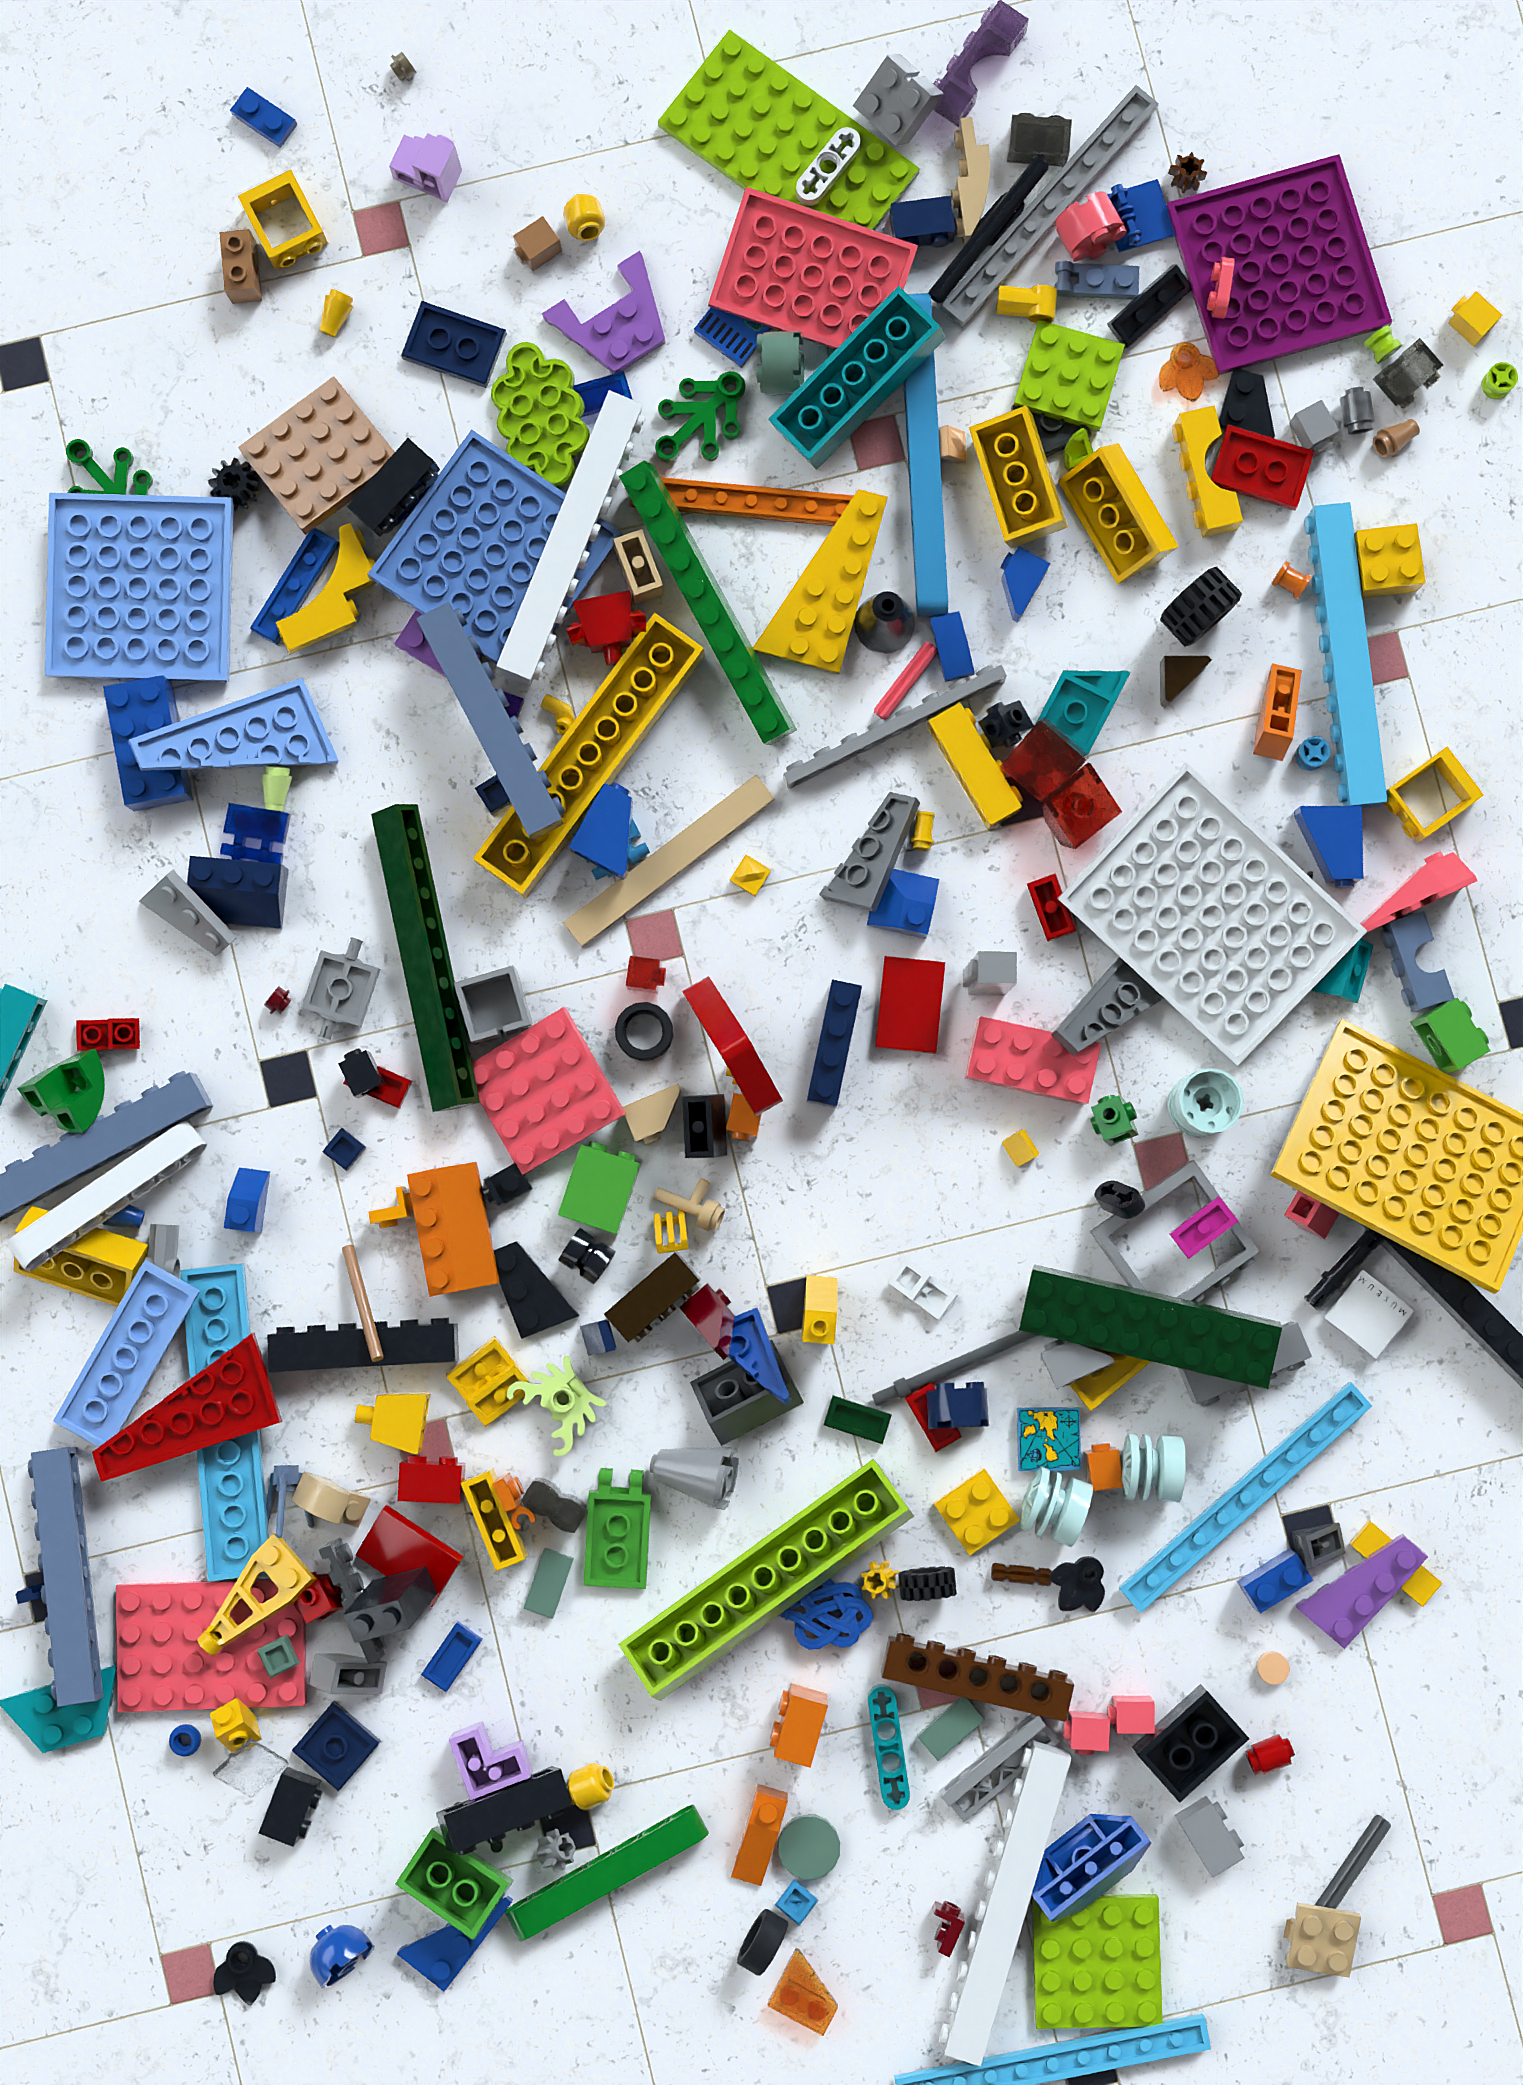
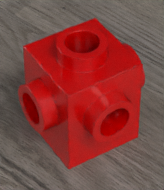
M311 1572L316 1580L310 1587H306L294 1602L296 1610L303 1616L306 1624L321 1622L344 1608L339 1594L340 1587L333 1585L329 1573L317 1574L316 1572Z

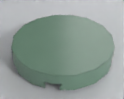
M816 1814L797 1816L792 1818L783 1827L779 1836L778 1854L782 1865L790 1874L800 1879L815 1880L826 1876L835 1867L840 1856V1840L836 1828L827 1819Z

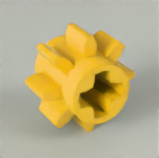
M888 1560L882 1562L880 1567L876 1561L870 1562L869 1568L871 1571H865L860 1574L864 1578L865 1584L861 1589H867L871 1592V1599L873 1600L879 1598L881 1593L885 1599L892 1597L890 1589L899 1588V1583L896 1582V1575L899 1573V1570L891 1569Z

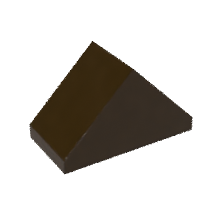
M1164 656L1160 661V705L1165 709L1208 666L1212 659L1209 656Z

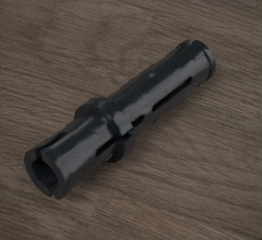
M1365 1230L1364 1234L1330 1271L1322 1273V1279L1304 1296V1299L1307 1302L1310 1301L1309 1304L1320 1311L1321 1307L1336 1291L1340 1292L1344 1288L1342 1284L1381 1245V1241L1379 1239L1375 1240L1376 1236L1372 1232Z

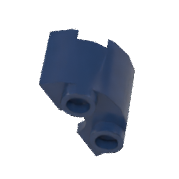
M967 1382L966 1388H955V1383L936 1384V1390L926 1391L928 1429L989 1426L987 1388H984V1382Z

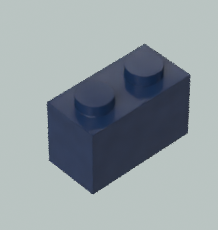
M951 196L891 203L889 217L892 237L918 245L917 249L928 245L940 248L954 241L955 224Z

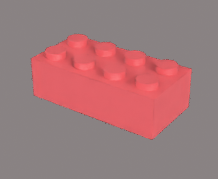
M980 1016L977 1019L964 1079L1086 1105L1090 1099L1101 1043L1095 1042L1073 1056L1051 1035L1052 1032Z

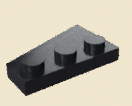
M518 1241L494 1250L500 1286L521 1339L580 1316Z

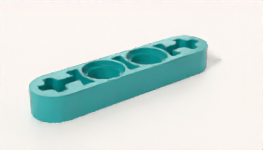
M878 1684L873 1686L868 1693V1707L880 1789L884 1804L892 1810H899L908 1804L910 1791L897 1702L894 1691L889 1686ZM878 1692H884L885 1697H891L890 1700L886 1701L885 1705L887 1714L894 1712V1716L883 1715L876 1719L874 1718L875 1714L881 1715L879 1703L873 1702V1699L878 1698ZM882 1723H891L895 1727V1734L892 1738H880L877 1729ZM894 1754L900 1759L899 1767L896 1770L888 1771L882 1766V1760L886 1755ZM903 1775V1779H899L896 1777ZM884 1777L896 1778L898 1790L904 1791V1794L899 1796L900 1801L894 1802L891 1796L887 1797V1794L892 1792L890 1779L884 1782Z

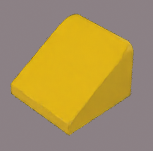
M1023 1129L1002 1141L1003 1147L1017 1167L1039 1156L1037 1148Z

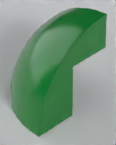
M94 1048L46 1069L23 1083L17 1089L25 1101L40 1116L49 1114L57 1121L58 1128L67 1132L83 1133L94 1122L103 1103L105 1091L103 1067Z

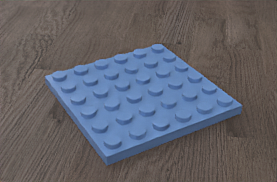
M471 429L440 472L437 480L430 486L368 572V578L422 615L447 602H450L453 610L460 608L467 622V625L463 626L467 637L474 635L481 649L479 653L497 665L566 494ZM600 517L597 524L601 525L595 543L589 541L586 549L590 553L584 570L578 568L574 578L579 580L574 596H567L563 605L568 608L566 615L574 605L573 601H577L614 548L613 539L622 536L621 531ZM556 623L552 634H554L559 624Z

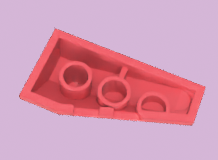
M1439 851L1425 858L1426 865L1418 868L1360 924L1367 932L1374 930L1478 881L1475 874L1454 852L1443 856L1442 852Z

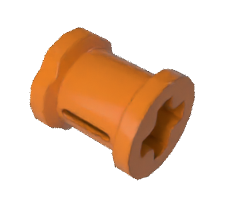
M1285 561L1271 584L1273 586L1279 585L1293 593V598L1297 600L1312 576L1301 574L1291 568L1288 561Z

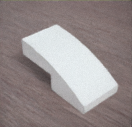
M907 1258L902 1261L887 1282L939 1321H941L958 1297V1295Z

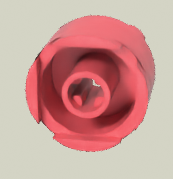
M1100 191L1087 195L1088 202L1081 206L1076 201L1067 207L1055 220L1056 226L1054 227L1074 262L1088 256L1092 260L1101 257L1107 252V245L1119 240L1127 233L1119 214L1106 192Z

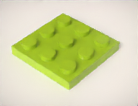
M1038 319L1013 405L1027 406L1030 412L1040 415L1045 413L1044 416L1057 420L1062 418L1064 422L1078 426L1081 424L1086 425L1089 429L1099 432L1125 344Z

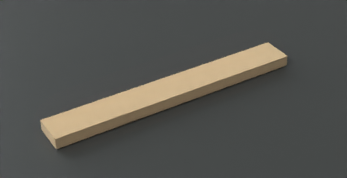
M757 775L753 776L629 871L625 881L622 879L616 881L564 921V925L583 948L773 802L775 798Z

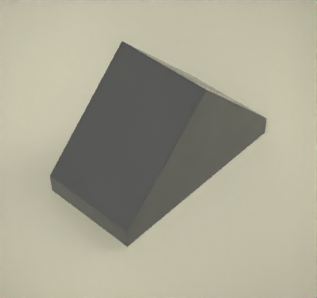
M1339 1522L1291 1531L1295 1551L1306 1568L1316 1567L1346 1553Z

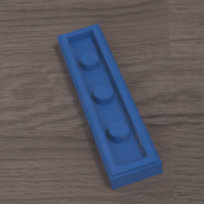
M314 528L307 534L251 625L250 629L278 646L282 638L276 628V622L300 610L340 545L339 541L317 528Z

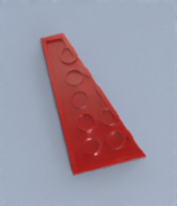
M255 1332L248 1335L243 1341L231 1350H228L208 1367L201 1370L153 1408L146 1411L125 1429H122L95 1449L92 1454L101 1482L283 1422Z

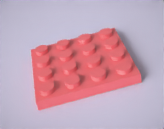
M566 1007L560 1008L472 1062L480 1103L522 1175L626 1115L625 1110Z

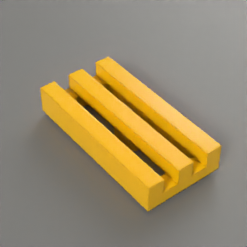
M678 1210V1216H673L672 1211L666 1212V1218H661L660 1213L654 1214L657 1253L663 1254L689 1249L685 1212ZM679 1224L681 1243L675 1244L674 1225ZM667 1226L669 1245L663 1246L662 1227Z

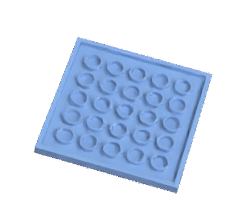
M49 493L45 676L144 679L164 675L168 680L229 682L233 499L227 497Z

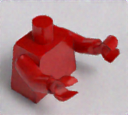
M630 590L573 601L580 624L573 622L566 629L572 646L579 644L582 647H589L591 653L603 652L606 666L612 667L623 656L621 648L629 647L633 642V638H636L640 632H646V614L640 610L632 612V598Z

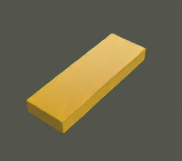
M1368 1520L1350 1541L1349 1545L1364 1558L1368 1559L1370 1554L1392 1541V1539ZM1421 1565L1400 1589L1420 1606L1424 1607L1443 1583Z

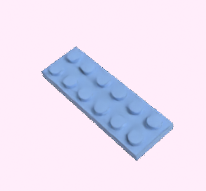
M145 1260L53 1422L98 1447L120 1432L200 1290Z

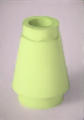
M265 766V774H262L265 809L284 810L292 776H289V768Z

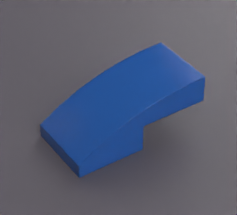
M956 611L930 618V626L938 650L937 656L945 682L974 675V667L960 612Z

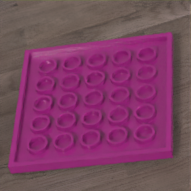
M1340 154L1167 203L1166 208L1175 234L1174 237L1187 279L1192 287V295L1217 375L1232 372L1236 368H1246L1376 331L1387 325L1390 327L1392 324L1391 315ZM1221 257L1234 259L1230 298L1224 319L1212 317V311L1207 310L1210 291H1215L1216 282L1211 281L1214 262L1220 263Z

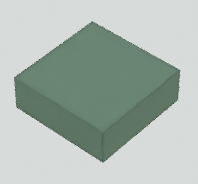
M287 1634L257 1649L270 1678L301 1663Z

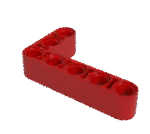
M708 976L683 990L684 996L727 1065L754 1115L757 1117L783 1102L751 1041L710 977Z

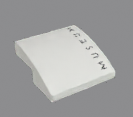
M1362 1270L1324 1319L1350 1338L1351 1342L1377 1360L1415 1311L1384 1285Z

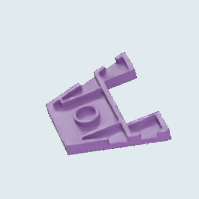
M640 250L617 265L619 272L633 292L588 321L581 324L565 299L542 313L544 320L548 324L555 326L565 337L581 346L587 354L615 375L666 343Z

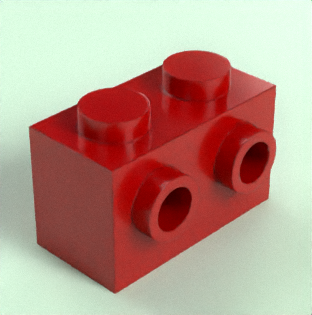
M409 1455L408 1460L399 1463L397 1501L460 1504L464 1501V1491L461 1482L465 1480L466 1463H458V1457L443 1456L439 1457V1462L427 1461V1456Z

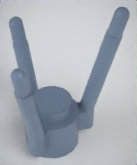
M274 1465V1473H271L270 1488L266 1502L267 1516L269 1520L275 1493L279 1491L276 1523L277 1538H281L283 1533L286 1491H295V1484L299 1483L303 1474L299 1473V1465ZM304 1510L308 1526L313 1528L312 1514Z

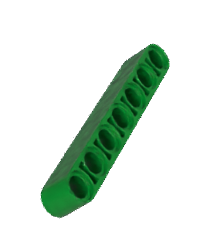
M694 1804L686 1806L510 1906L504 1913L519 1941H524L695 1845L708 1836L709 1831Z

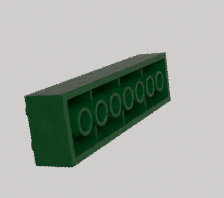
M1034 1264L1019 1330L1268 1389L1282 1325L1279 1321Z

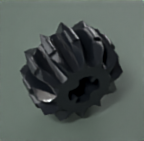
M233 458L231 465H228L225 460H221L223 468L221 470L212 468V473L216 478L208 480V484L213 488L210 492L211 496L232 498L235 512L239 504L244 509H248L249 505L246 501L248 499L257 501L258 497L254 491L261 490L260 483L256 481L259 478L258 473L255 470H251L252 466L247 461L240 465V461L237 458ZM237 481L239 486L233 489L231 483Z

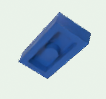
M246 87L230 109L234 117L279 148L282 147L298 125L293 117L249 87Z

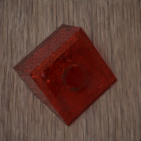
M1089 762L1041 799L1046 824L1061 846L1077 849L1122 813V810Z

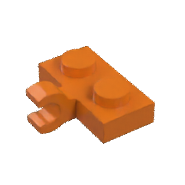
M509 1472L492 1483L504 1511H509L511 1523L516 1530L521 1528V1524L518 1521L520 1514L528 1515L531 1523L536 1521L535 1512L530 1507L521 1504L523 1501L521 1495L525 1492L518 1477L512 1478Z

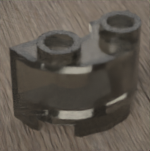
M1419 338L1393 363L1377 374L1373 381L1396 407L1400 405L1404 410L1417 399L1415 393L1424 386L1426 389H1429L1441 378L1438 371L1444 364Z

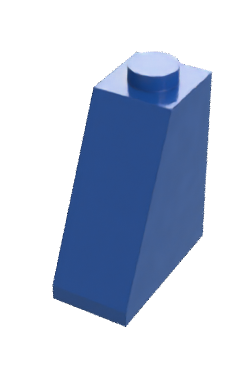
M604 783L569 845V849L572 853L625 881L628 875L633 801L632 797L628 796L630 791L617 783H613L612 786Z
M1362 806L1298 807L1294 811V818L1325 882L1335 883L1336 888H1352L1354 883L1364 879Z

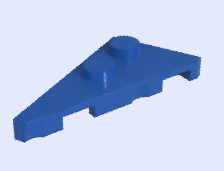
M756 1307L735 1316L728 1358L784 1405L792 1403L758 1308Z
M507 1896L501 1900L479 1936L473 1940L448 1923L445 1927L434 1930L409 1945L402 1946L398 1950L397 1955L445 1992L510 1906L513 1899Z

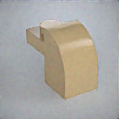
M304 1471L291 1500L305 1511L335 1524L340 1522L359 1528L371 1499L364 1494L341 1488L328 1478Z

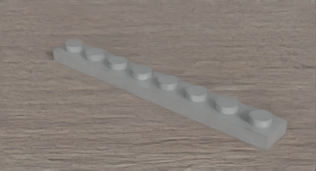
M992 665L986 666L976 672L977 677L967 682L965 678L960 679L949 686V691L941 695L938 692L932 693L921 700L923 704L913 709L911 706H906L895 713V718L887 722L884 719L878 720L867 727L869 731L859 736L857 733H852L840 741L841 745L830 749L829 746L824 747L813 754V759L805 763L799 760L786 767L787 772L783 773V780L788 790L937 716L959 702L963 703L1003 683L1007 674L1002 665L995 668Z

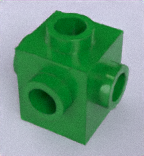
M1115 1095L1105 1096L1097 1101V1105L1091 1107L1094 1117L1090 1118L1093 1129L1097 1135H1102L1103 1140L1109 1146L1139 1135L1133 1121L1137 1119L1136 1111L1130 1101L1126 1103L1120 1095L1116 1097Z

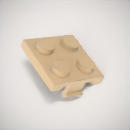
M1297 1902L1295 1919H1287L1283 1937L1288 1938L1290 1942V1949L1287 1952L1286 1958L1287 1967L1350 1978L1361 1915L1356 1912Z

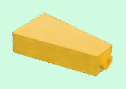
M807 1275L801 1332L802 1342L835 1344L837 1278Z

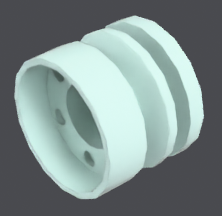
M1208 1068L1198 1070L1178 1081L1169 1093L1167 1107L1170 1119L1177 1129L1186 1135L1201 1138L1223 1132L1233 1126L1242 1114L1244 1098L1241 1087L1234 1077L1223 1070ZM1203 1098V1104L1207 1106V1109L1200 1111V1105L1196 1101Z
M1127 1433L1120 1457L1124 1498L1134 1500L1138 1489L1140 1499L1147 1501L1151 1487H1154L1158 1501L1180 1503L1185 1483V1447L1183 1438L1181 1436L1160 1435L1156 1448L1152 1449L1151 1439L1148 1434L1142 1435L1139 1445L1137 1435Z
M1041 1466L1025 1493L1021 1508L1020 1528L1029 1532L1036 1521L1035 1534L1041 1536L1048 1524L1052 1525L1051 1539L1072 1547L1076 1543L1087 1517L1093 1485L1071 1478L1065 1488L1061 1489L1062 1474L1055 1472L1048 1484L1050 1470Z

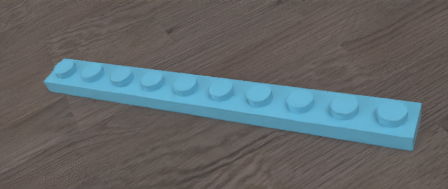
M1348 1382L1118 1588L1141 1613L1368 1411L1372 1405L1352 1382Z
M1202 2013L1163 2021V2024L1133 2027L983 2057L981 2066L963 2061L894 2075L896 2085H1036L1211 2050L1206 2020Z

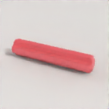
M925 642L876 705L874 713L878 717L887 720L938 652L933 644Z

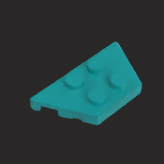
M1102 670L1062 671L1034 726L1071 777H1077L1131 672Z
M117 1664L101 1669L104 1698L57 1707V1699H53L51 1684L2 1698L0 1699V1706L42 1753L102 1736L107 1732L108 1712L112 1706L114 1696L112 1692L115 1676L117 1675Z

